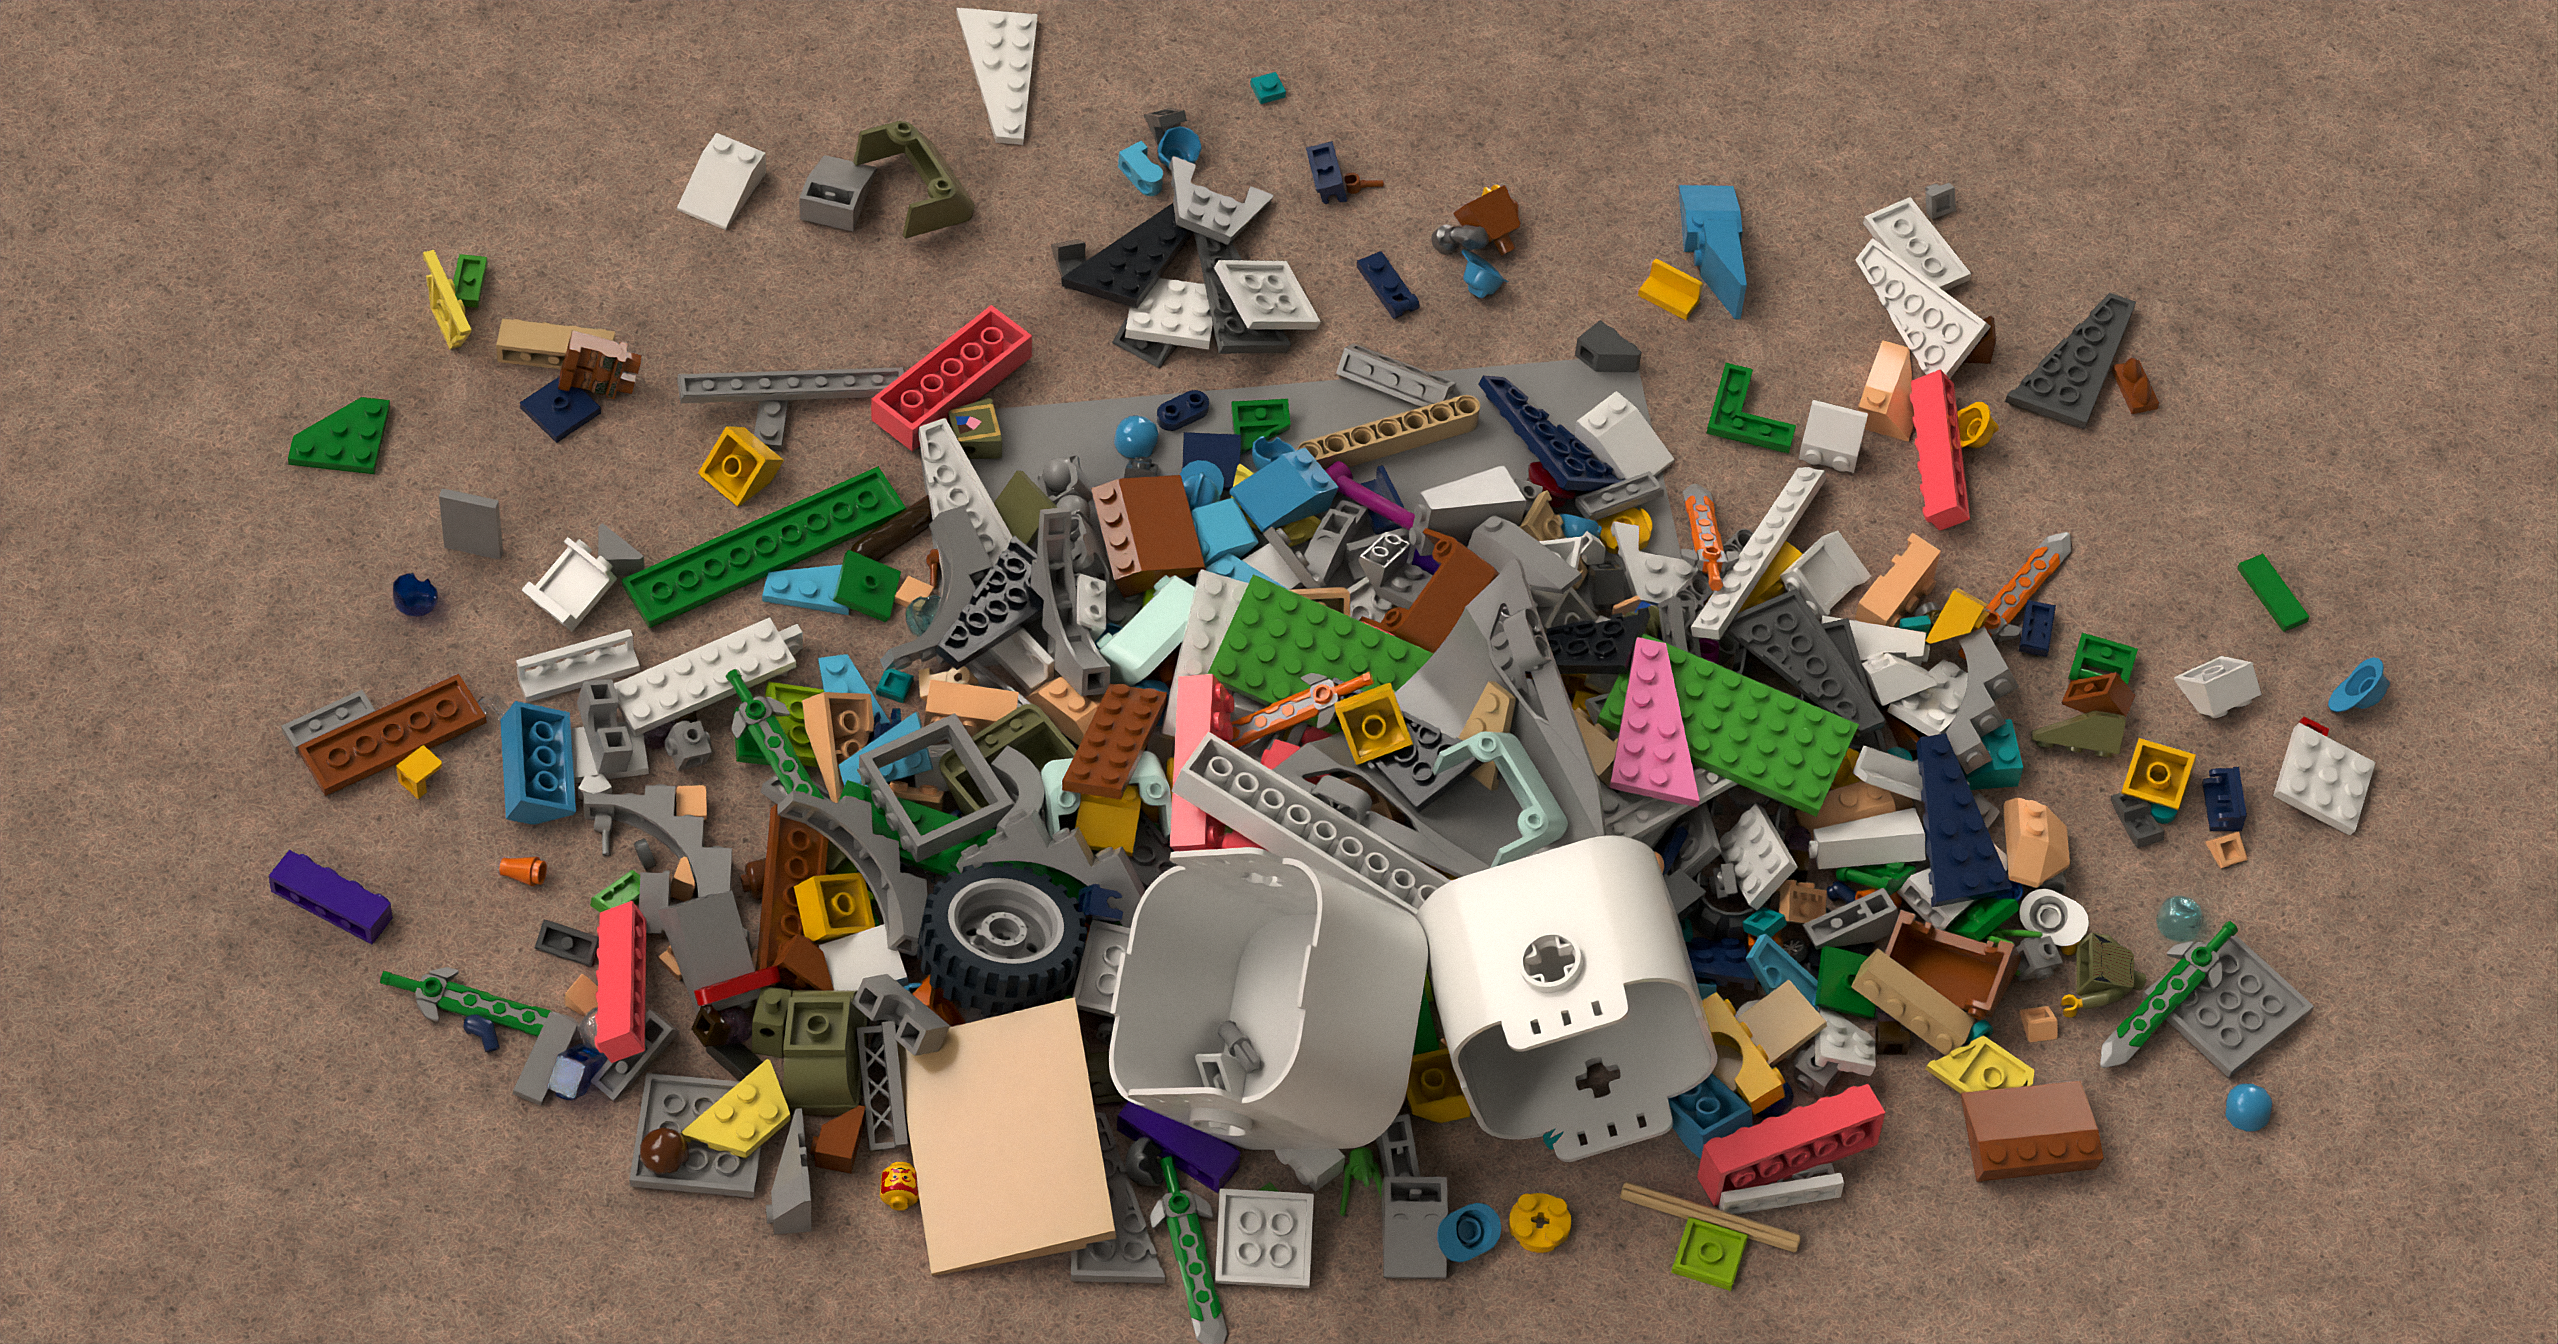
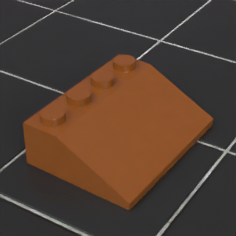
M1181 475L1122 478L1091 488L1113 578L1124 598L1154 588V585L1165 575L1169 578L1175 575L1181 579L1199 573L1201 569L1206 570Z
M2081 1081L1973 1091L1960 1094L1977 1182L2097 1169L2104 1159L2098 1127Z

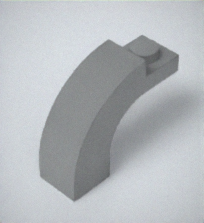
M1007 746L991 763L992 771L1015 804L997 824L996 834L1004 832L1005 835L1004 827L1012 813L1023 808L1026 812L1035 808L1041 818L1044 800L1042 777L1035 765L1023 754Z

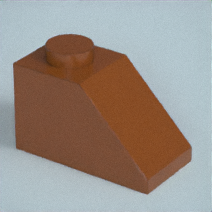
M2116 672L2071 681L2061 703L2083 713L2096 710L2120 714L2126 717L2136 695Z
M797 934L785 942L772 965L778 966L781 979L797 991L834 990L824 953L815 946L811 939Z
M859 1105L822 1125L819 1137L814 1136L811 1144L810 1154L815 1155V1167L852 1174L866 1122V1106Z

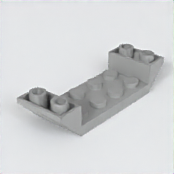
M1385 532L1359 556L1358 561L1378 597L1409 610L1433 575L1423 571L1416 565L1407 563L1411 543L1395 534ZM1506 604L1503 607L1493 637L1504 632L1503 622L1510 617Z

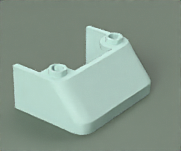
M1165 575L1154 585L1156 590L1153 594L1154 597L1119 632L1113 636L1108 632L1096 643L1099 647L1098 651L1110 665L1109 684L1132 686L1140 682L1183 641L1195 590L1194 586L1175 575L1170 578Z
M1480 732L1439 753L1432 769L1434 775L1472 757L1482 762L1494 761L1523 809L1517 820L1518 829L1523 837L1500 848L1491 868L1519 860L1560 839L1564 835L1568 826L1565 814L1522 744L1513 734Z
M1144 751L1129 784H1138L1139 794L1143 802L1150 806H1158L1161 834L1168 841L1171 834L1172 814L1170 787L1158 757L1151 752ZM1073 758L1050 761L1041 770L1040 775L1044 785L1043 805L1046 829L1051 839H1053V834L1060 831L1058 816L1072 814L1080 805V793L1062 790V780Z

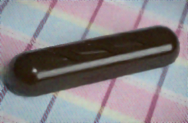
M926 495L857 541L851 547V551L879 561L930 527L929 524L933 519L929 495Z

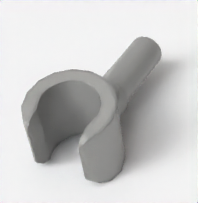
M597 814L594 822V831L602 832V855L608 856L610 855V834L613 829L612 818L609 815Z

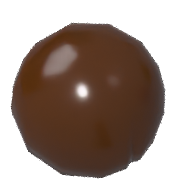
M663 1127L652 1130L642 1140L640 1159L651 1172L657 1174L674 1173L678 1171L683 1162L689 1160V1147L678 1131Z

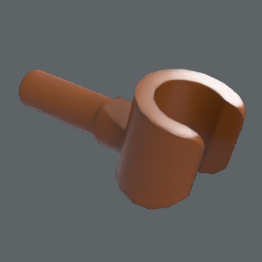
M1356 173L1345 175L1347 191L1350 194L1360 192L1361 188L1383 187L1384 185L1383 180H1360L1359 175Z
M932 549L926 557V562L930 567V585L937 588L938 565H940L938 549Z

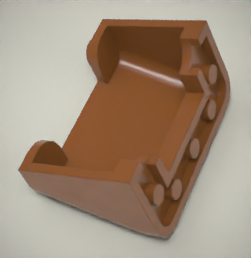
M1901 910L1885 954L1960 1009L1967 1011L1969 1016L1978 1020L1992 1017L2017 972L2021 961L2015 945L2000 940L1998 947H1996L1995 943L1989 940L1986 944L1934 928L1932 923L1926 922L1923 924L1914 921L1916 918L1915 914Z

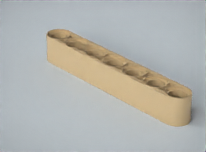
M1462 395L1304 441L1298 446L1297 450L1306 447L1324 470L1336 461H1341L1347 467H1352L1471 432L1478 425L1480 403L1474 396Z

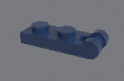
M1382 251L1357 260L1356 267L1393 319L1402 316L1405 311L1409 310L1412 312L1420 308L1418 298L1415 294H1411Z

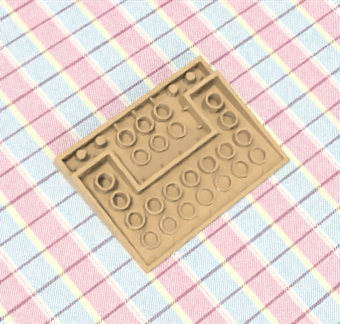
M1075 997L949 1027L940 1050L937 1052L914 1056L897 1041L902 1093L932 1276L1087 1248L1086 1244L1117 1238Z

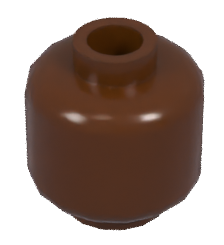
M766 858L748 862L745 866V874L740 875L744 893L750 891L751 896L756 900L762 899Z

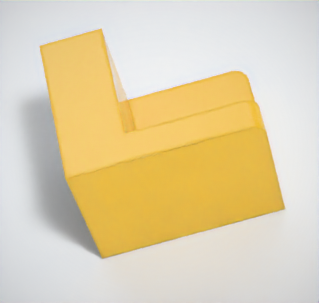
M423 745L396 765L398 782L419 799L427 793L426 779L442 768V761Z

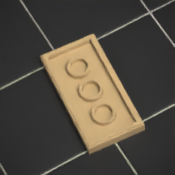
M1790 980L1784 982L1736 1018L1739 1024L1744 1021L1753 1035L1750 1039L1755 1046L1760 1044L1769 1057L1767 1063L1771 1068L1827 1027L1826 1020ZM1715 1045L1718 1058L1712 1074L1737 1094L1734 1079L1742 1068L1743 1057L1731 1047Z

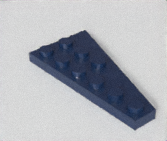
M1482 376L1478 385L1485 392L1486 397L1494 403L1500 411V415L1514 428V432L1523 439L1529 451L1536 455L1542 463V467L1556 480V484L1561 489L1566 491L1583 490L1592 492L1626 480L1625 478L1619 480L1611 474L1613 468L1606 462L1601 463L1592 458V450L1561 424L1556 427L1548 421L1549 414L1529 405L1527 403L1529 397L1505 377Z
M1947 734L1921 737L1917 741L1916 747L1919 774L1922 776L1923 784L1921 801L1925 805L1923 822L1926 855L1930 858L1931 871L1928 876L1929 884H1932L1933 890L1931 908L2008 894L2012 889V885Z
M1695 937L1691 939V942H1685L1696 982L1702 978H1708L1715 981L1716 985L1727 987L1728 981L1744 983L1743 989L1754 990L1755 978L1751 967L1746 961L1747 952L1743 940L1728 937L1721 940H1708L1704 937Z

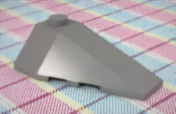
M1493 515L1473 530L1467 548L1491 564L1499 573L1511 559L1520 560L1526 574L1527 584L1530 585L1532 590L1563 594L1582 579V574L1508 520Z
M802 1108L795 1109L771 1191L772 1204L766 1205L767 1224L773 1223L774 1234L812 1231L811 1196Z

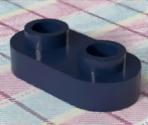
M1191 390L1158 407L1157 424L1167 431H1175L1207 415L1209 411V398L1205 393L1198 390Z

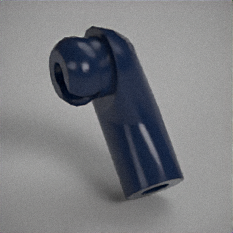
M1841 881L1833 882V885L1828 886L1826 889L1827 896L1832 901H1837L1839 898L1846 904L1855 901L1857 892Z
M477 1014L469 1015L465 1018L463 1024L465 1032L481 1037L485 1052L500 1049L495 1027L491 1020Z

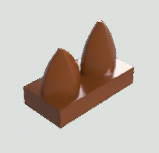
M2130 358L2125 363L2113 365L2112 373L2131 414L2158 409L2159 401L2139 360Z

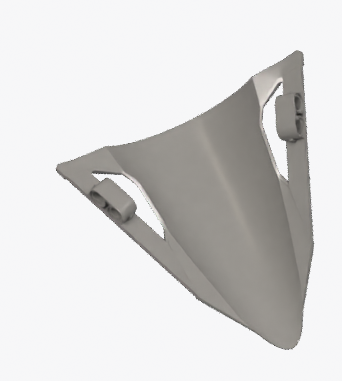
M1511 559L1500 574L1465 607L1457 624L1430 659L1395 692L1401 711L1439 728L1442 733L1454 739L1460 736L1488 682H1497L1516 697L1509 733L1518 738L1568 821L1567 829L1560 839L1520 858L1523 859L1585 839L1606 836L1600 781L1597 778L1533 601L1520 560ZM1505 604L1507 605L1510 617L1504 620L1503 627L1514 659L1522 670L1531 672L1547 719L1533 712L1493 655L1491 639ZM1342 731L1319 741L1308 742L1272 769L1275 773L1412 857L1458 878L1490 869L1500 848L1523 837L1517 826L1518 817L1523 809L1499 770L1497 774V779H1499L1498 790H1489L1469 774L1418 813L1370 761L1358 765L1355 764L1345 734ZM1338 771L1355 777L1367 784L1411 820L1415 830L1371 811L1372 800L1367 792L1345 781L1326 775L1315 785L1304 779Z

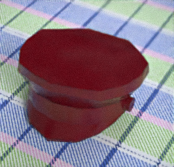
M1540 461L1528 465V479L1526 481L1542 486V492L1548 490L1552 500L1548 501L1550 507H1563L1567 500L1573 499L1576 496L1578 490L1566 491L1561 489L1556 484V480L1542 467Z

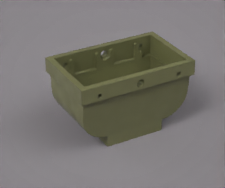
M858 990L793 991L792 997H789L783 1046L785 1055L783 1095L790 1115H794L795 1109L802 1108V1115H842L861 1105L863 1087L856 1028L869 1027L870 1018L852 1004ZM864 1034V1044L866 1048L868 1045L869 1034Z

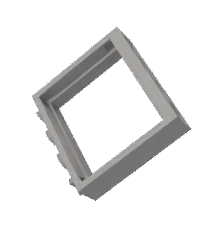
M956 713L859 755V769H857V772L861 776V783L864 786L868 785L872 791L871 796L876 807H882L886 813V821L890 829L898 832L903 849H907L916 862L997 827V824L1013 808V801ZM947 739L984 795L989 806L921 836L882 776L879 768Z

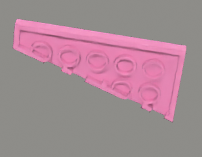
M1637 637L1609 788L1698 808L1700 800L1666 643Z

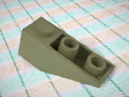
M2094 710L2032 730L2031 738L2037 741L2036 745L2053 748L2054 744L2065 745V749L2072 752H2083V749L2095 750V755L2112 757V753L2120 754L2126 719L2124 715Z

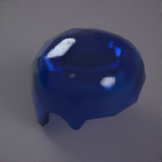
M407 573L399 576L393 582V602L398 611L405 615L414 617L425 616L438 604V590L431 584L429 579L420 581L415 577L414 573Z

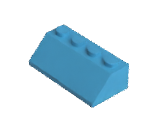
M514 701L500 720L506 819L535 825L574 815L576 803L570 712Z

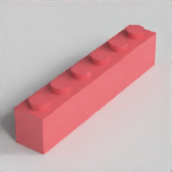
M1940 369L1911 381L1912 393H1910V401L1914 407L1915 415L1912 416V421L1917 432L1915 445L1920 458L1917 466L1922 475L1920 490L1925 502L1923 515L1928 523L1931 522L1938 530H1944L1970 520L1954 383Z
M633 901L600 912V921L597 927L599 948H597L596 952L599 966L598 970H596L598 991L595 996L598 1010L595 1014L597 1035L594 1040L598 1051L604 1053L611 1063L645 1051L647 920Z

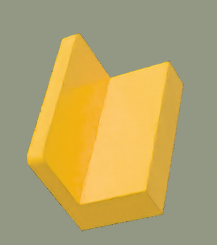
M1656 258L1652 262L1650 276L1640 287L1638 296L1687 320L1700 303L1703 283Z

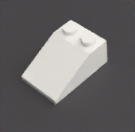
M716 133L704 149L677 206V210L727 230L766 174L765 152Z
M1617 391L1577 420L1574 436L1592 450L1591 457L1601 463L1606 462L1613 468L1611 473L1619 480L1623 478L1629 479L1648 471L1656 477L1674 463L1673 456L1639 410Z

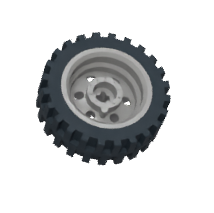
M985 862L982 864V868L975 869L973 865L963 867V872L959 875L955 871L949 873L946 877V882L939 881L934 886L933 894L930 893L926 899L918 938L917 957L918 960H922L920 968L923 974H931L929 982L934 989L941 987L944 990L943 997L950 1002L954 998L960 1001L961 1008L968 1011L971 1007L981 1010V1015L989 1017L991 1012L1003 1015L1049 1004L1052 1001L1064 1000L1066 991L1071 992L1075 986L1087 939L1088 928L1085 927L1084 912H1078L1079 902L1075 897H1067L1068 889L1062 884L1058 886L1052 884V877L1045 873L1042 877L1033 874V868L1026 866L1023 870L1012 868L1013 863L1004 862L1003 867H994L992 862Z

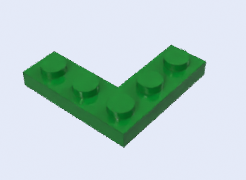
M1725 363L1706 434L1789 454L1796 425L1742 412L1753 369Z

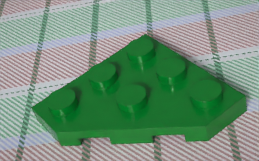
M360 397L297 433L292 439L288 455V465L375 474L390 410V400Z

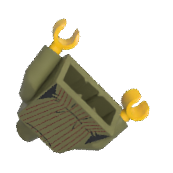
M2092 932L2091 934H2086L2081 941L2074 945L2061 946V951L2066 955H2073L2077 952L2076 994L2081 995L2080 999L2070 994L2062 998L2061 1006H2073L2063 1010V1016L2071 1018L2076 1016L2078 1008L2081 1007L2087 1010L2118 1002L2132 989L2142 990L2146 983V975L2134 970V954L2132 951L2121 946L2108 934Z

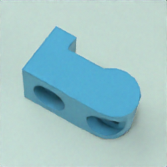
M1139 141L1119 152L1118 168L1142 194L1155 196L1162 190L1163 170L1147 158L1148 147L1142 141Z

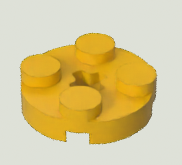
M1632 507L1595 521L1598 523V528L1599 526L1602 527L1599 540L1609 553L1617 554L1619 550L1616 537H1613L1611 533V526L1614 521L1639 526V551L1649 544L1652 534V520L1649 514L1641 507L1640 510Z
M1526 1193L1519 1197L1518 1202L1513 1205L1510 1211L1509 1231L1512 1237L1514 1236L1520 1242L1519 1245L1524 1249L1536 1253L1550 1252L1567 1240L1571 1229V1215L1567 1209L1566 1202L1561 1198L1544 1193ZM1540 1217L1544 1218V1221H1547L1548 1224H1544L1543 1228H1537L1536 1223L1531 1221Z

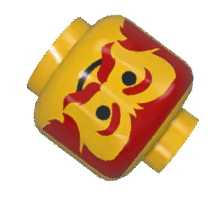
M894 1162L882 1171L879 1195L881 1200L885 1204L890 1205L892 1209L898 1211L906 1210L908 1206H913L919 1200L916 1170L910 1163Z

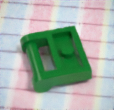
M2082 632L2068 679L2077 680L2104 675L2081 668V665L2085 664L2112 673L2117 672L2128 685L2138 648Z
M1904 862L1839 867L1836 872V878L1845 883L1852 881L1878 890L1885 888L1890 896L1898 891L1911 875L1916 874V867L1904 864Z

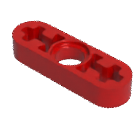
M775 965L694 990L698 1006H702L781 981L778 966Z

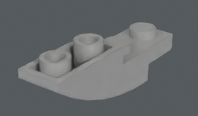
M1341 500L1336 509L1330 508L1304 554V557L1310 563L1306 568L1312 576L1318 573L1327 585L1344 560L1346 545L1350 543L1368 517L1367 507Z

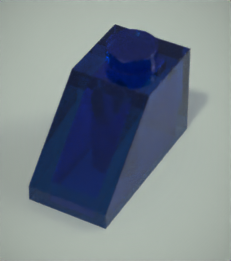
M582 1043L559 1053L547 1088L555 1091V1095L564 1100H575L585 1095L592 1084L591 1080L605 1063L606 1055Z

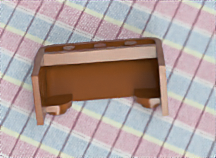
M1425 528L1422 533L1435 545L1432 556L1440 564L1437 571L1409 610L1402 607L1391 609L1385 614L1381 623L1364 616L1359 621H1363L1389 632L1399 639L1435 653L1457 624L1465 607L1500 573L1491 564L1455 538Z

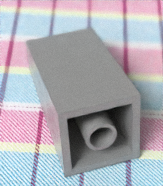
M1498 466L1420 492L1418 504L1414 508L1415 518L1413 527L1409 530L1410 542L1417 548L1420 556L1432 555L1435 545L1422 533L1425 528L1453 537L1468 547L1473 530L1493 515L1508 520L1519 527L1526 499L1504 466Z
M733 891L712 893L658 909L661 922L696 1015L701 1006L697 1004L694 990L755 971ZM760 988L706 1005H712L721 1015L726 1014L725 1008L734 1005L736 1010L744 1009L754 1005L753 1000L759 998Z

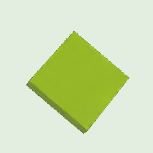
M1689 1217L1671 1273L1731 1291L1747 1243L1748 1234Z

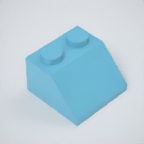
M1233 498L1198 507L1191 511L1205 567H1208L1228 553L1240 559L1259 543L1239 505Z

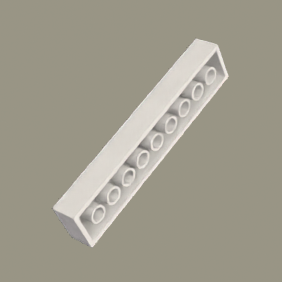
M1209 731L1181 769L1171 790L1269 852L1282 858L1301 861L1409 912L1415 918L1419 908L1427 898L1438 888L1451 881Z

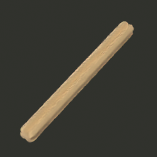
M1625 1182L1621 1190L1620 1198L1684 1219L1692 1217L1748 1234L1749 1239L1781 1249L1796 1252L1800 1244L1801 1236L1799 1234L1634 1183Z

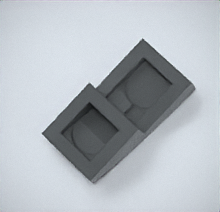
M2121 793L2111 795L2113 807L2137 848L2164 840V830L2151 815V804L2148 801Z

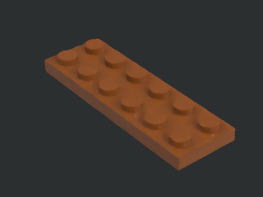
M457 674L298 746V753L324 795L327 796L402 762L423 745L430 749L487 723L486 715L461 676Z
M1110 683L1062 780V790L1121 800L1167 704V692L1157 691L1152 688L1142 689L1125 684Z
M777 804L771 807L756 971L771 967L785 942L797 934L805 936L794 886L813 876L825 875L828 838L805 823L778 816ZM781 979V981L777 982V983L789 985V984H787L786 982H784L782 979Z

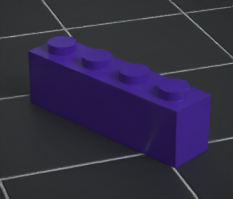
M289 850L268 876L271 892L370 944L376 941L393 919L391 903L386 897L381 894H373L364 889L358 882L354 880L348 881L339 876L333 869L329 867L324 868L314 863L307 855H299Z
M1130 1101L1118 1114L1117 1131L1133 1141L1139 1138L1152 1139L1153 1145L1162 1150V1153L1157 1156L1162 1159L1166 1157L1174 1158L1176 1168L1217 1194L1220 1188L1222 1189L1239 1169L1241 1153L1229 1142H1223L1212 1135Z

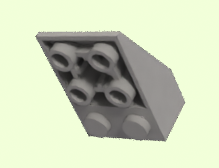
M824 155L807 177L799 197L800 219L853 232L877 172V167L865 164L856 166L853 161Z
M1384 1177L1381 1188L1384 1278L1446 1279L1447 1257L1439 1248L1437 1232L1442 1219L1448 1215L1447 1177Z

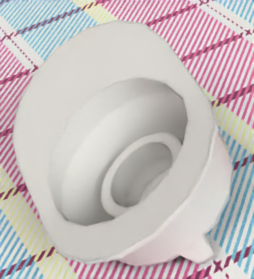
M2038 889L2029 893L2022 901L2019 910L2020 920L2028 931L2042 932L2043 935L2040 938L2051 936L2055 945L2063 947L2071 946L2081 941L2087 933L2089 926L2088 914L2083 906L2049 889Z

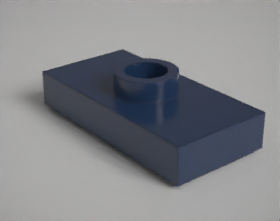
M2027 600L2019 652L2047 657L2056 605Z

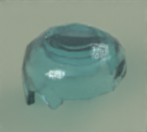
M920 596L911 601V604L907 606L905 611L906 624L913 635L919 637L927 630L938 609L940 596Z
M2174 895L2168 897L2161 905L2156 918V925L2160 933L2170 940L2178 942L2190 941L2199 932L2204 915L2201 906L2193 899L2182 895Z

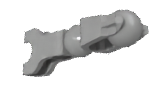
M1072 453L1068 458L1058 457L1051 459L1044 466L1043 473L1038 475L1039 488L1057 508L1068 507L1072 511L1070 548L1073 573L1077 574L1080 572V574L1097 578L1102 574L1105 575L1107 595L1116 587V583L1113 578L1110 562L1102 550L1097 533L1092 528L1093 523L1089 520L1090 507L1088 502L1092 499L1093 494L1087 477L1081 470L1080 458Z

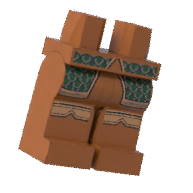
M572 330L560 370L558 389L569 391L572 386L590 390L598 395L606 394V397L615 399L617 391L632 394L636 376L622 372L627 371L638 374L642 355L627 352L628 343L619 342L618 344L612 340Z

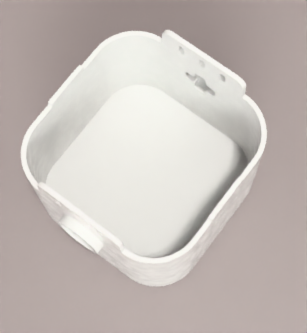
M1599 836L1585 839L1450 881L1434 891L1419 908L1416 919L1421 924L1426 935L1428 945L1427 969L1452 1066L1473 1116L1476 1117L1479 1126L1486 1133L1498 1138L1519 1140L1541 1137L1544 1133L1555 1129L1550 1138L1563 1132L1562 1136L1553 1144L1557 1158L1564 1162H1573L1667 1133L1673 1126L1668 1099L1696 1087L1714 1070L1717 1064V1052L1678 916L1655 853L1648 845L1624 836ZM1596 1063H1603L1608 1071L1619 1069L1621 1075L1620 1079L1609 1082L1611 1093L1601 1098H1595L1591 1088L1579 1091L1576 1086L1577 1081L1587 1078V1067ZM1644 1115L1647 1126L1640 1128L1637 1117ZM1615 1124L1617 1135L1610 1137L1608 1126ZM1585 1133L1588 1144L1581 1146L1578 1135Z
M1243 847L1171 852L1170 861L1178 866L1170 868L1161 874L1143 894L1133 917L1127 953H1121L1110 1012L1115 1015L1109 1050L1110 1074L1118 1092L1125 1099L1136 1105L1244 1149H1349L1361 1147L1374 1141L1387 1130L1396 1118L1407 1091L1428 962V945L1421 924L1412 914L1301 861L1282 858L1264 849ZM1229 1020L1234 1021L1243 1036H1247L1251 1040V1047L1260 1058V1067L1258 1069H1254L1251 1072L1246 1071L1243 1097L1223 1089L1204 1087L1195 1059L1197 1054L1224 1053L1239 1061L1237 1057L1230 1055L1228 1045L1218 1034L1219 1026Z

